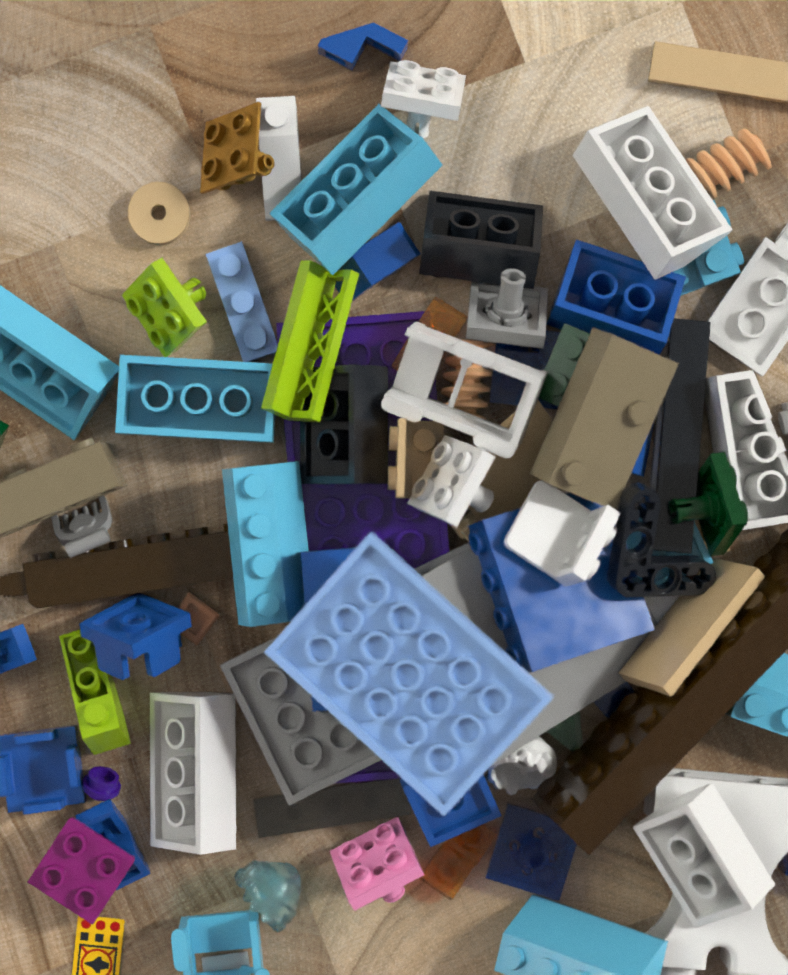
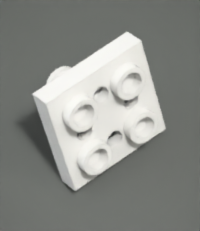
M402 60L398 63L391 61L384 86L381 107L407 111L406 125L415 132L416 123H419L418 135L426 138L429 135L431 116L458 121L466 75L458 74L456 70L446 67H440L436 70L420 67L418 63L409 60Z
M444 435L442 441L434 448L431 454V461L424 474L414 484L412 495L407 504L457 527L469 505L482 513L492 504L494 499L493 491L480 484L495 456L481 448Z

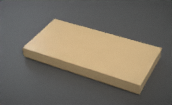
M711 557L714 562L711 565L716 571L714 584L704 594L679 596L655 626V630L651 631L619 671L620 676L626 682L672 696L765 578L764 574L757 567Z

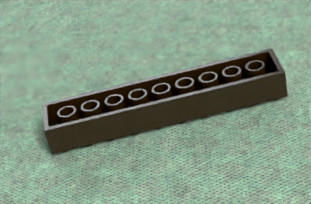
M788 529L782 533L779 542L767 554L759 557L753 567H757L764 574V580L672 696H668L639 686L633 693L628 694L621 700L616 711L606 721L601 722L594 728L589 739L579 749L574 750L566 757L564 764L552 777L547 778L539 785L537 792L531 800L586 854L590 855L788 649Z

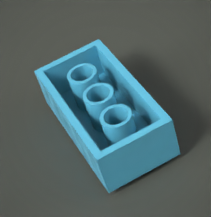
M378 104L269 214L295 243L331 275H334L443 165L420 135Z
M120 355L115 433L274 443L276 415L261 409L273 364Z

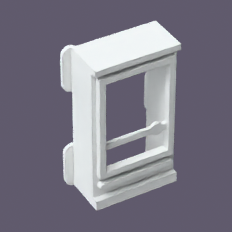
M417 321L409 326L405 334L409 337L395 381L392 388L385 393L381 402L383 410L401 418H407V420L412 422H418L422 417L428 418L474 436L473 443L478 448L503 458L512 457L522 444L548 372L537 370L436 331ZM445 351L462 358L460 361L461 369L448 405L429 398ZM472 363L494 369L527 382L510 429L454 407L467 368Z

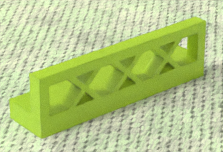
M312 260L300 261L261 409L288 421H321L359 273L349 269L338 270L334 275H331L323 266ZM336 281H343L340 293L333 299ZM332 318L331 328L323 336L324 326ZM322 355L320 367L313 372L315 361ZM312 392L309 410L302 411L305 398Z

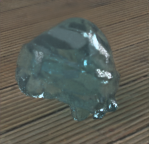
M254 859L244 868H239L234 876L236 885L246 890L243 900L251 902L250 911L261 913V921L268 923L275 932L278 933L284 930L286 924H289L297 914L302 884L298 870L290 863Z

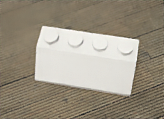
M649 106L588 130L573 154L574 159L655 280L685 267L732 231V228Z
M218 692L150 693L151 847L199 855L236 849V708L234 694Z

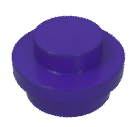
M93 767L84 776L82 789L92 799L97 801L113 799L120 793L121 783L119 775L108 767Z

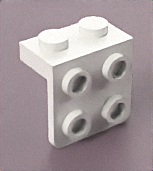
M540 480L530 490L504 539V544L507 549L567 587L588 581L595 574L600 564L597 558L602 548L612 541L617 532V527L614 525L620 513L609 505L590 511L556 487Z

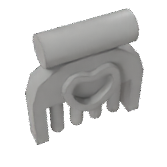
M105 495L99 497L101 513L97 502L91 504L94 516L89 514L87 506H83L81 514L77 510L72 511L73 520L71 523L67 514L62 515L64 528H62L61 521L57 515L51 517L55 535L58 541L65 546L70 558L111 542L107 530L111 527L112 515Z

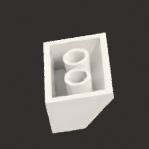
M713 783L684 793L633 826L636 834L695 928L753 909L775 886V883Z

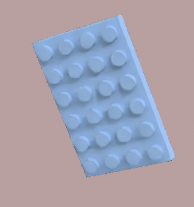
M373 532L367 535L264 652L443 816L450 811L553 699V695Z

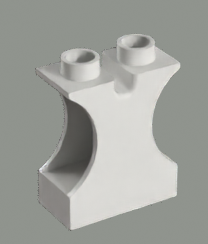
M673 768L644 798L643 812L649 816L684 793L713 783L770 877L778 863L788 853V778ZM673 893L668 907L653 927L645 932L668 941L660 975H697V970H706L709 951L719 946L720 959L728 968L727 975H788V959L776 948L768 931L765 917L766 895L751 910L695 928Z

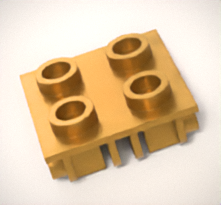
M258 101L205 123L200 193L205 194L216 189L225 191L231 185H241L252 181L255 175L266 176L271 173L275 165L274 159L271 155L258 150L261 102Z

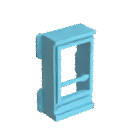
M258 909L181 917L179 928L175 929L171 934L174 967L178 971H183V975H270L263 965ZM252 949L253 967L242 965L237 969L197 972L195 954Z

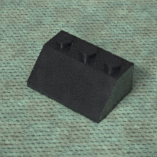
M429 190L419 274L436 278L444 277L467 280L474 283L500 285L501 273L504 270L517 269L526 276L523 288L534 289L541 252L543 205Z
M355 364L335 366L321 421H300L301 484H388V412L384 411L381 406L384 395L388 391V366ZM313 367V372H315L319 367ZM312 392L305 398L302 411L309 410Z

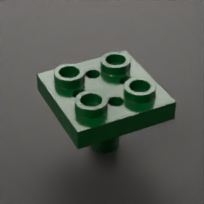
M725 452L713 453L708 456L698 472L696 496L681 499L674 498L669 502L670 515L677 513V516L671 517L674 524L699 520L710 557L725 555L748 521L747 506L743 500H740L736 488V472L734 467L729 465Z

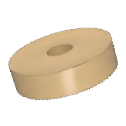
M151 182L140 187L133 194L128 205V219L132 229L141 239L151 244L165 245L176 241L185 233L190 223L191 212L186 197L177 187L166 182ZM157 207L166 209V216L161 220H156L152 216L153 210Z

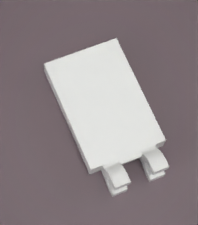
M788 222L775 243L767 237L763 238L741 270V273H739L707 320V322H711L709 341L760 376H764L788 341Z

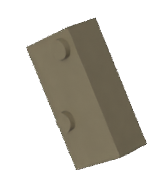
M592 328L530 474L552 486L602 506L609 505L616 509L678 363L615 335Z
M89 438L72 445L73 453L28 472L25 468L5 476L6 481L0 483V538L126 487L127 484L110 443H94L93 438Z

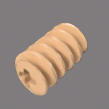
M744 128L737 132V139L733 136L726 137L723 143L724 147L718 143L710 146V154L704 150L698 152L697 162L692 158L685 159L713 199L718 197L716 185L720 184L727 192L731 190L729 178L733 177L740 185L745 182L744 170H747L753 177L758 176L757 163L760 162L767 170L772 168L769 155L761 140L749 130Z
M460 339L483 349L496 345L489 342ZM456 355L445 358V363L455 368L453 371L443 373V379L453 384V386L441 389V394L448 398L452 395L461 369L460 361L462 358ZM472 363L467 368L454 407L486 420V417L476 413L477 409L488 407V402L480 399L478 395L490 392V387L481 383L480 379L492 376V372L481 365Z

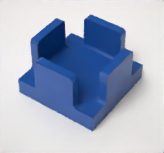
M135 593L79 623L81 637L92 641L95 645L99 670L121 680L130 677L127 657L135 659L144 654L147 675L156 677L179 664L181 661L179 648L182 647L180 633L192 627L189 612L141 593Z
M77 725L0 735V797H6L8 813L23 811V815L56 811L61 810L66 805L80 804L87 801L86 793L82 789L84 776Z
M484 774L445 816L437 811L404 779H399L430 848L502 816Z

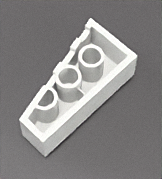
M743 371L706 378L704 398L713 453L725 452L729 465H732L735 469L737 476L736 488L739 498L745 502L748 510V521L743 530L788 523V460L784 453L786 448L782 438L777 436L772 424V414L754 371Z

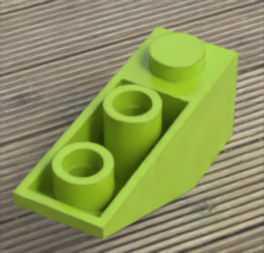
M80 630L60 635V643L82 740L93 755L131 744L113 676L99 670L94 643L82 638Z

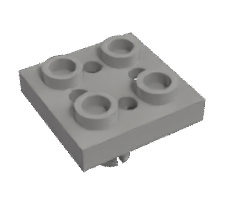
M517 269L504 270L501 273L500 285L471 282L466 339L518 345L520 347L544 348L548 288L534 286V289L523 288L526 276Z

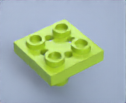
M160 258L151 263L121 296L126 301L130 313L137 317L147 331L151 343L160 350L164 357H168L178 351L207 323L195 303L205 299L206 291L204 286L193 291V288L201 283L196 278H191L181 285L164 259Z

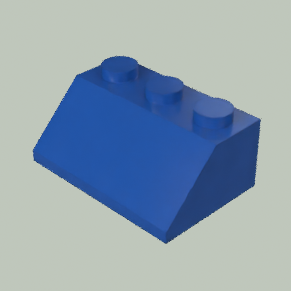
M576 239L558 286L546 325L562 330L565 323L587 333H591L592 328H596L660 355L667 344L686 276L671 272L655 280L642 261Z

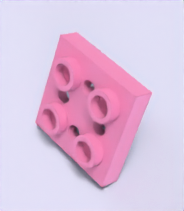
M398 816L330 850L343 889L354 911L381 897L388 903L398 901L405 893L404 885L424 876L405 828Z

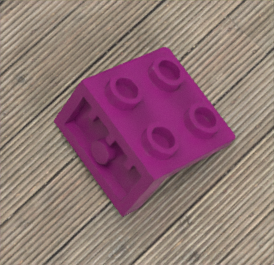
M70 817L33 872L28 883L93 925L134 863L135 857L81 821Z

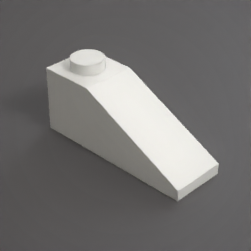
M295 96L256 98V102H261L259 149L261 152L271 155L275 163L271 173L262 176L266 221L274 220L269 213L302 181Z

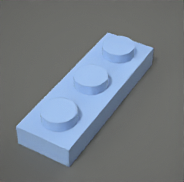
M242 241L207 253L206 257L243 362H252L275 354L278 343Z

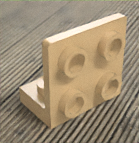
M398 418L397 426H390L389 451H396V466L388 467L387 490H395V498L411 497L414 484L424 474L431 461V454L434 448L443 439V424L435 421L412 422L407 420V418Z

